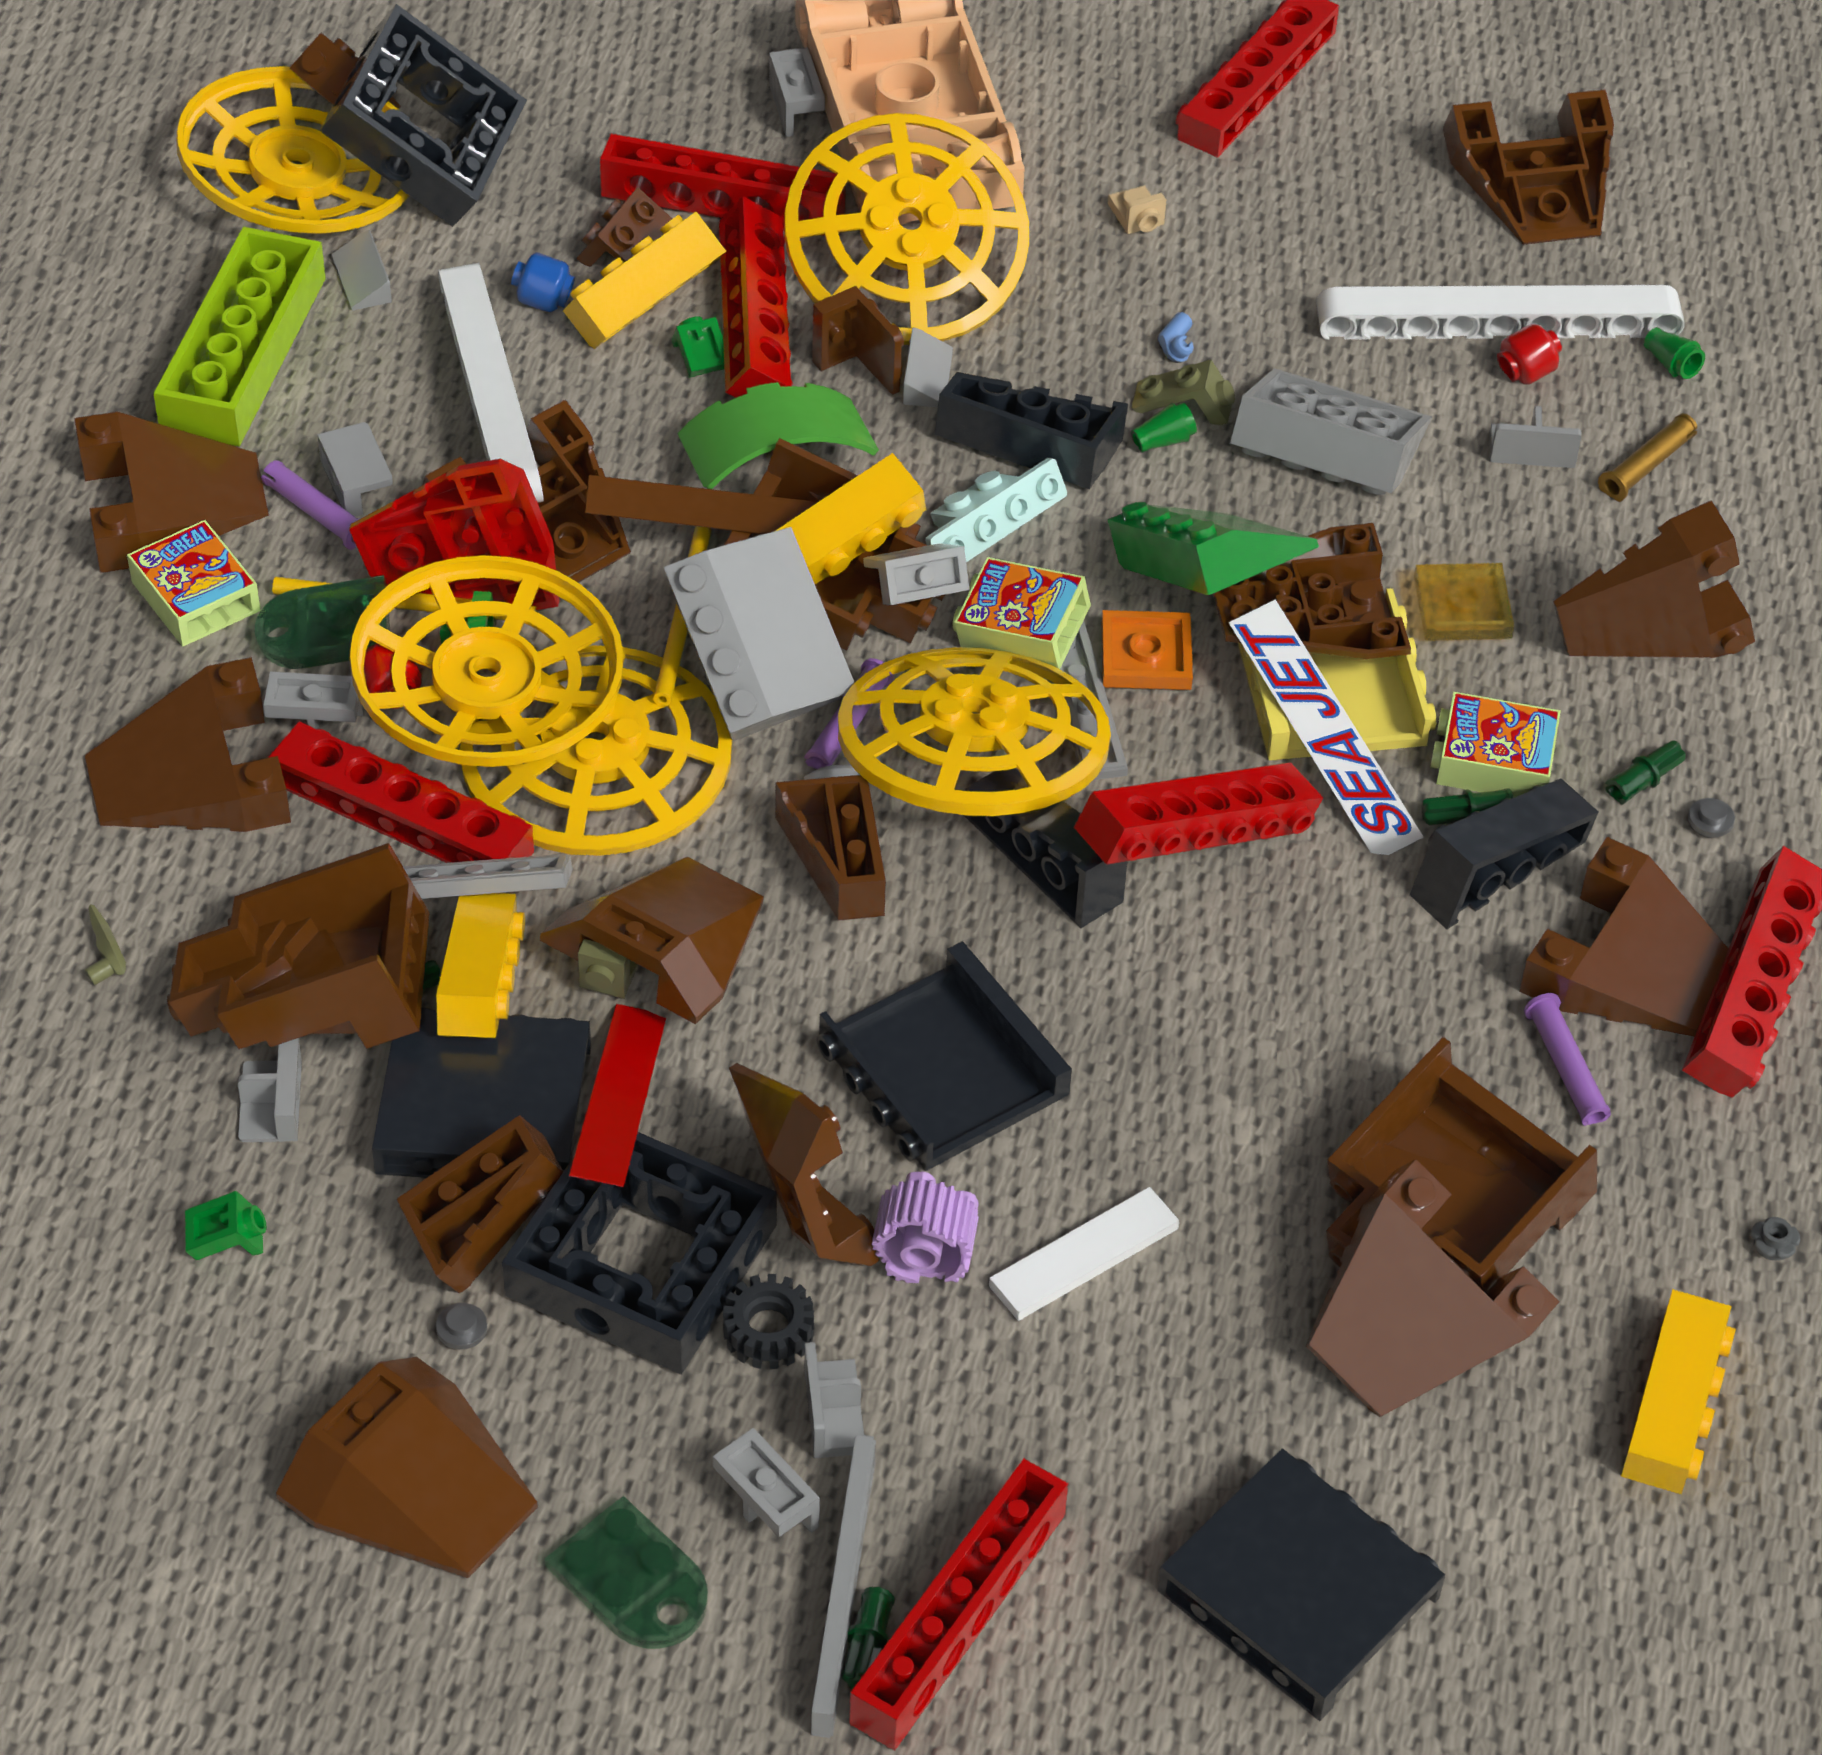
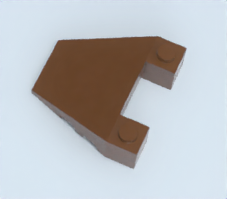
M1606 89L1567 93L1557 115L1561 137L1501 143L1491 101L1452 105L1443 126L1450 164L1523 245L1601 236L1606 198L1605 185L1610 164V143L1614 130V121Z
M566 400L532 417L527 433L535 461L540 466L538 467L542 486L543 502H538V505L553 539L556 571L570 576L569 578L579 583L629 555L631 551L619 517L585 513L589 475L605 477L603 468H599L593 451L594 442L590 431ZM460 456L425 475L422 485L457 466L466 465L465 461Z
M121 412L74 418L85 481L128 475L133 502L89 508L100 573L129 569L127 554L203 520H206L216 534L220 536L269 516L256 452Z
M1712 500L1669 519L1658 527L1661 535L1641 549L1636 544L1632 545L1622 552L1626 559L1604 574L1601 568L1553 601L1565 649L1569 656L1715 658L1738 653L1746 646L1755 643L1750 615L1728 580L1700 592V582L1713 576H1720L1729 569L1740 565L1735 537Z
M252 657L206 666L84 755L100 826L159 828L160 825L186 826L189 830H203V827L230 828V831L248 832L291 823L287 789L278 756L232 765L223 732L265 723L261 691Z
M1606 837L1587 866L1580 899L1611 913V916L1590 948L1550 929H1546L1526 960L1519 992L1532 998L1541 994L1554 993L1558 995L1561 1001L1559 1010L1562 1012L1577 1015L1578 1012L1606 1017V1020L1622 1023L1625 1020L1651 1025V1029L1695 1037L1729 948L1649 855Z
M1417 1159L1393 1171L1362 1206L1357 1218L1359 1223L1351 1243L1346 1246L1340 1260L1342 1263L1333 1287L1328 1289L1306 1343V1347L1369 1410L1379 1417L1529 1338L1560 1302L1524 1266L1499 1277L1486 1293L1421 1230L1452 1194Z

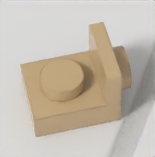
M1141 186L1108 195V205L1127 234L1138 231L1150 232L1158 226L1164 225L1166 198L1162 193L1151 195L1146 186Z

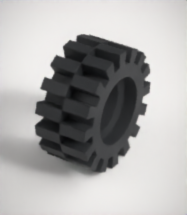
M768 1274V1282L761 1283L759 1275L751 1276L750 1287L741 1281L736 1285V1294L731 1291L726 1297V1305L723 1307L724 1340L727 1339V1348L731 1353L737 1350V1359L744 1364L748 1358H752V1367L761 1369L762 1361H770V1370L779 1369V1360L784 1359L787 1366L795 1363V1354L797 1353L800 1357H803L804 1343L813 1341L814 1310L811 1296L806 1297V1289L801 1284L793 1290V1279L786 1276L782 1284L776 1283V1274ZM774 1310L785 1316L788 1325L778 1332L763 1333L753 1329L749 1322L760 1311Z

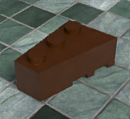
M861 775L775 782V818L837 919L847 920L885 916L886 879L869 782Z
M519 1115L398 1197L397 1201L436 1276L458 1293H462L470 1287L548 1194L564 1171L544 1135Z

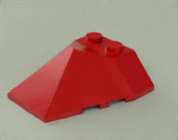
M500 458L457 466L355 521L349 527V531L374 587L379 589L386 588L390 583L410 571L434 562L457 557L481 555L512 557L535 562L556 570L553 539L525 471ZM490 578L448 582L454 597L472 599L474 591L492 592L493 601L510 604L513 603L521 583ZM430 588L419 592L433 595ZM538 588L531 606H536V610L558 607L560 601L559 597L555 594Z

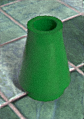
M1659 327L1650 330L1644 339L1645 349L1650 351L1673 377L1681 376L1684 379H1690L1701 370L1705 362V353L1701 350V346L1697 341L1666 332Z
M1182 402L1178 405L1170 403L1142 425L1132 429L1131 437L1136 446H1138V449L1143 453L1150 449L1188 442L1190 436L1197 433V426L1190 409L1185 403Z

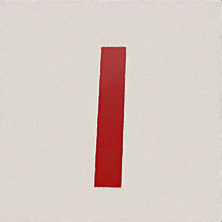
M616 1004L569 1176L624 1187L666 1018L645 1009Z

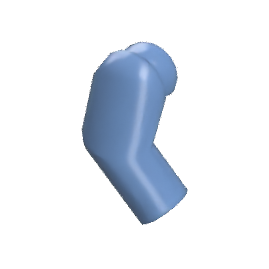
M1183 312L1176 313L1158 335V342L1166 357L1177 363L1186 361L1194 348L1192 341L1188 345L1185 342L1187 338L1185 334L1192 327V320Z

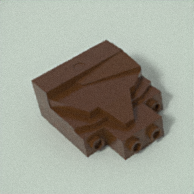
M779 438L768 468L753 494L819 502L858 475ZM914 523L906 528L900 527L888 535L880 547L871 552L865 551L851 560L849 566L843 572L835 576L829 575L815 584L840 648L848 650L855 635L863 638L870 624L909 643L912 642L919 628L925 631L929 628L938 608L932 605L934 598L942 601L945 595L895 605L883 604L879 570L864 567L863 561L865 557L928 546L915 540L921 525ZM732 530L724 545L763 534Z
M389 843L234 896L232 915L228 919V926L178 943L176 961L172 965L173 979L171 991L167 995L168 1009L176 1021L182 1022L191 1037L219 1028L224 1034L229 1033L238 1049L266 1041L270 1047L309 1034H358L367 1049L418 1032L420 1030L430 912Z
M1442 1037L1327 1159L1331 1187L1343 1199L1352 1202L1326 1230L1328 1254L1338 1267H1341L1342 1263L1340 1260L1346 1246L1351 1243L1359 1223L1357 1218L1362 1206L1393 1171L1417 1159L1452 1194L1421 1230L1486 1293L1499 1277L1507 1274L1549 1227L1554 1226L1560 1231L1597 1192V1149L1589 1144L1579 1156L1573 1154L1453 1065L1451 1042Z

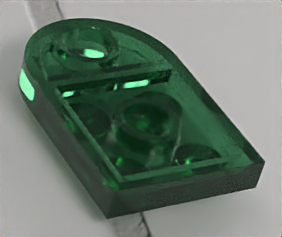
M384 575L295 589L273 598L262 608L255 622V637L261 652L272 663L288 669H303L350 661L353 632L361 614L372 599L387 587ZM388 614L379 625L390 631ZM276 628H289L281 636H268ZM370 640L367 649L377 643Z
M624 1495L545 1558V1567L619 1638L631 1645L647 1649H661L674 1646L689 1638L700 1627L705 1618L708 1607V1588L702 1571ZM668 1605L681 1606L688 1613L687 1618L677 1625L665 1624L657 1615L662 1608Z

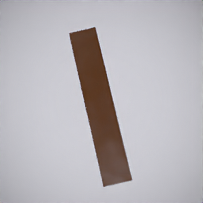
M589 475L585 513L767 534L776 531L818 502Z

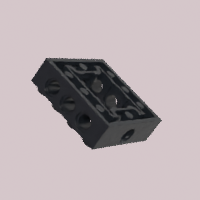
M396 4L371 33L319 131L453 227L478 201L527 99ZM396 82L458 126L449 146L439 138L434 139L409 121L410 117L396 109L387 110L385 113L382 112L384 105L398 89L395 86Z
M638 1132L624 1187L569 1176L574 1160L573 1157L503 1259L504 1292L508 1298L682 1375L723 1311L729 1292H735L736 1285L742 1281L776 1228L777 1192ZM622 1205L695 1237L680 1263L675 1261L671 1266L670 1278L656 1300H653L652 1284L647 1278L636 1272L629 1275L598 1261L597 1255L591 1253Z

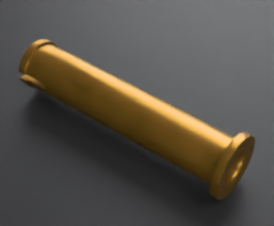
M1678 414L1672 422L1614 470L1603 472L1598 479L1600 490L1618 502L1623 501L1627 497L1630 488L1697 434L1698 431L1696 429L1698 427L1695 420L1688 414Z

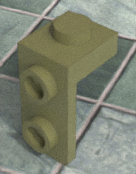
M1207 360L1197 364H1188L1180 369L1163 374L1150 375L1138 381L1132 409L1135 412L1144 413L1165 407L1170 403L1176 404L1194 398L1211 424L1224 425L1229 421L1231 407L1235 402V393L1231 383L1228 380H1224L1213 361Z
M584 939L578 952L579 987L625 999L639 964L595 941Z

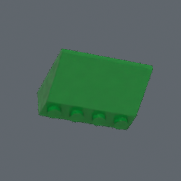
M1146 502L1128 504L1122 508L1121 514L1107 519L1118 562L1124 569L1208 596L1319 547L1316 538L1227 513L1149 505Z

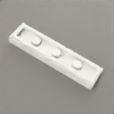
M1148 1187L990 1277L989 1287L1019 1321L1174 1232L1179 1227V1219L1151 1187Z

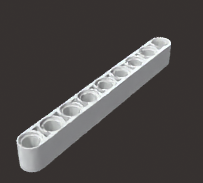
M474 263L438 270L441 292L444 294L450 327L486 460L500 458L524 469L537 503L543 502V492L537 464L480 264Z
M1667 285L1331 287L1323 290L1316 299L1320 333L1326 340H1330L1329 337L1370 339V336H1385V339H1411V336H1426V339H1452V336H1467V339H1493V336H1509L1532 323L1540 325L1546 331H1554L1558 338H1575L1574 335H1589V338H1616L1615 335L1645 338L1648 332L1655 327L1675 335H1679L1684 329V318L1678 293L1673 287Z

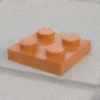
M1102 611V683L1104 687L1192 690L1191 613Z

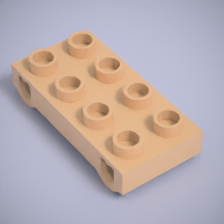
M795 0V24L803 47H808L825 96V111L833 133L850 123L871 116L893 113L919 114L944 120L966 130L984 142L1004 162L1015 178L1023 196L1025 168L1022 163L1017 133L1013 124L1006 121L964 11L963 0ZM889 125L871 127L842 139L836 143L841 157L849 162L869 148L892 143ZM906 125L909 142L935 146L956 158L969 147L960 139L939 130L918 125ZM894 154L874 159L862 166L860 170L877 182L890 175L897 174ZM911 154L914 173L922 174L935 180L948 167L946 164L931 157ZM982 157L970 169L977 175L985 187L993 209L1014 207V201L1006 183L997 170ZM961 177L948 190L957 208L980 209L974 192ZM850 183L859 211L861 212L866 194ZM903 214L898 218L900 225L919 220L912 214Z

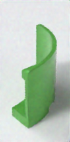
M776 382L747 388V394L732 399L724 404L719 400L704 409L677 433L702 485L707 489H713L723 478L747 461L774 450L779 438L791 444L807 442L838 443L855 447L873 456L879 451L851 399L838 391L811 383H805L804 387H780L779 383Z

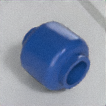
M536 252L528 258L526 263L518 261L512 276L511 285L518 287L516 294L520 303L542 311L553 312L558 306L565 307L574 285L575 276L570 275V269L566 262Z

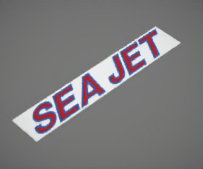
M1276 599L1229 622L1369 851L1374 854L1390 855L1423 838L1420 830Z

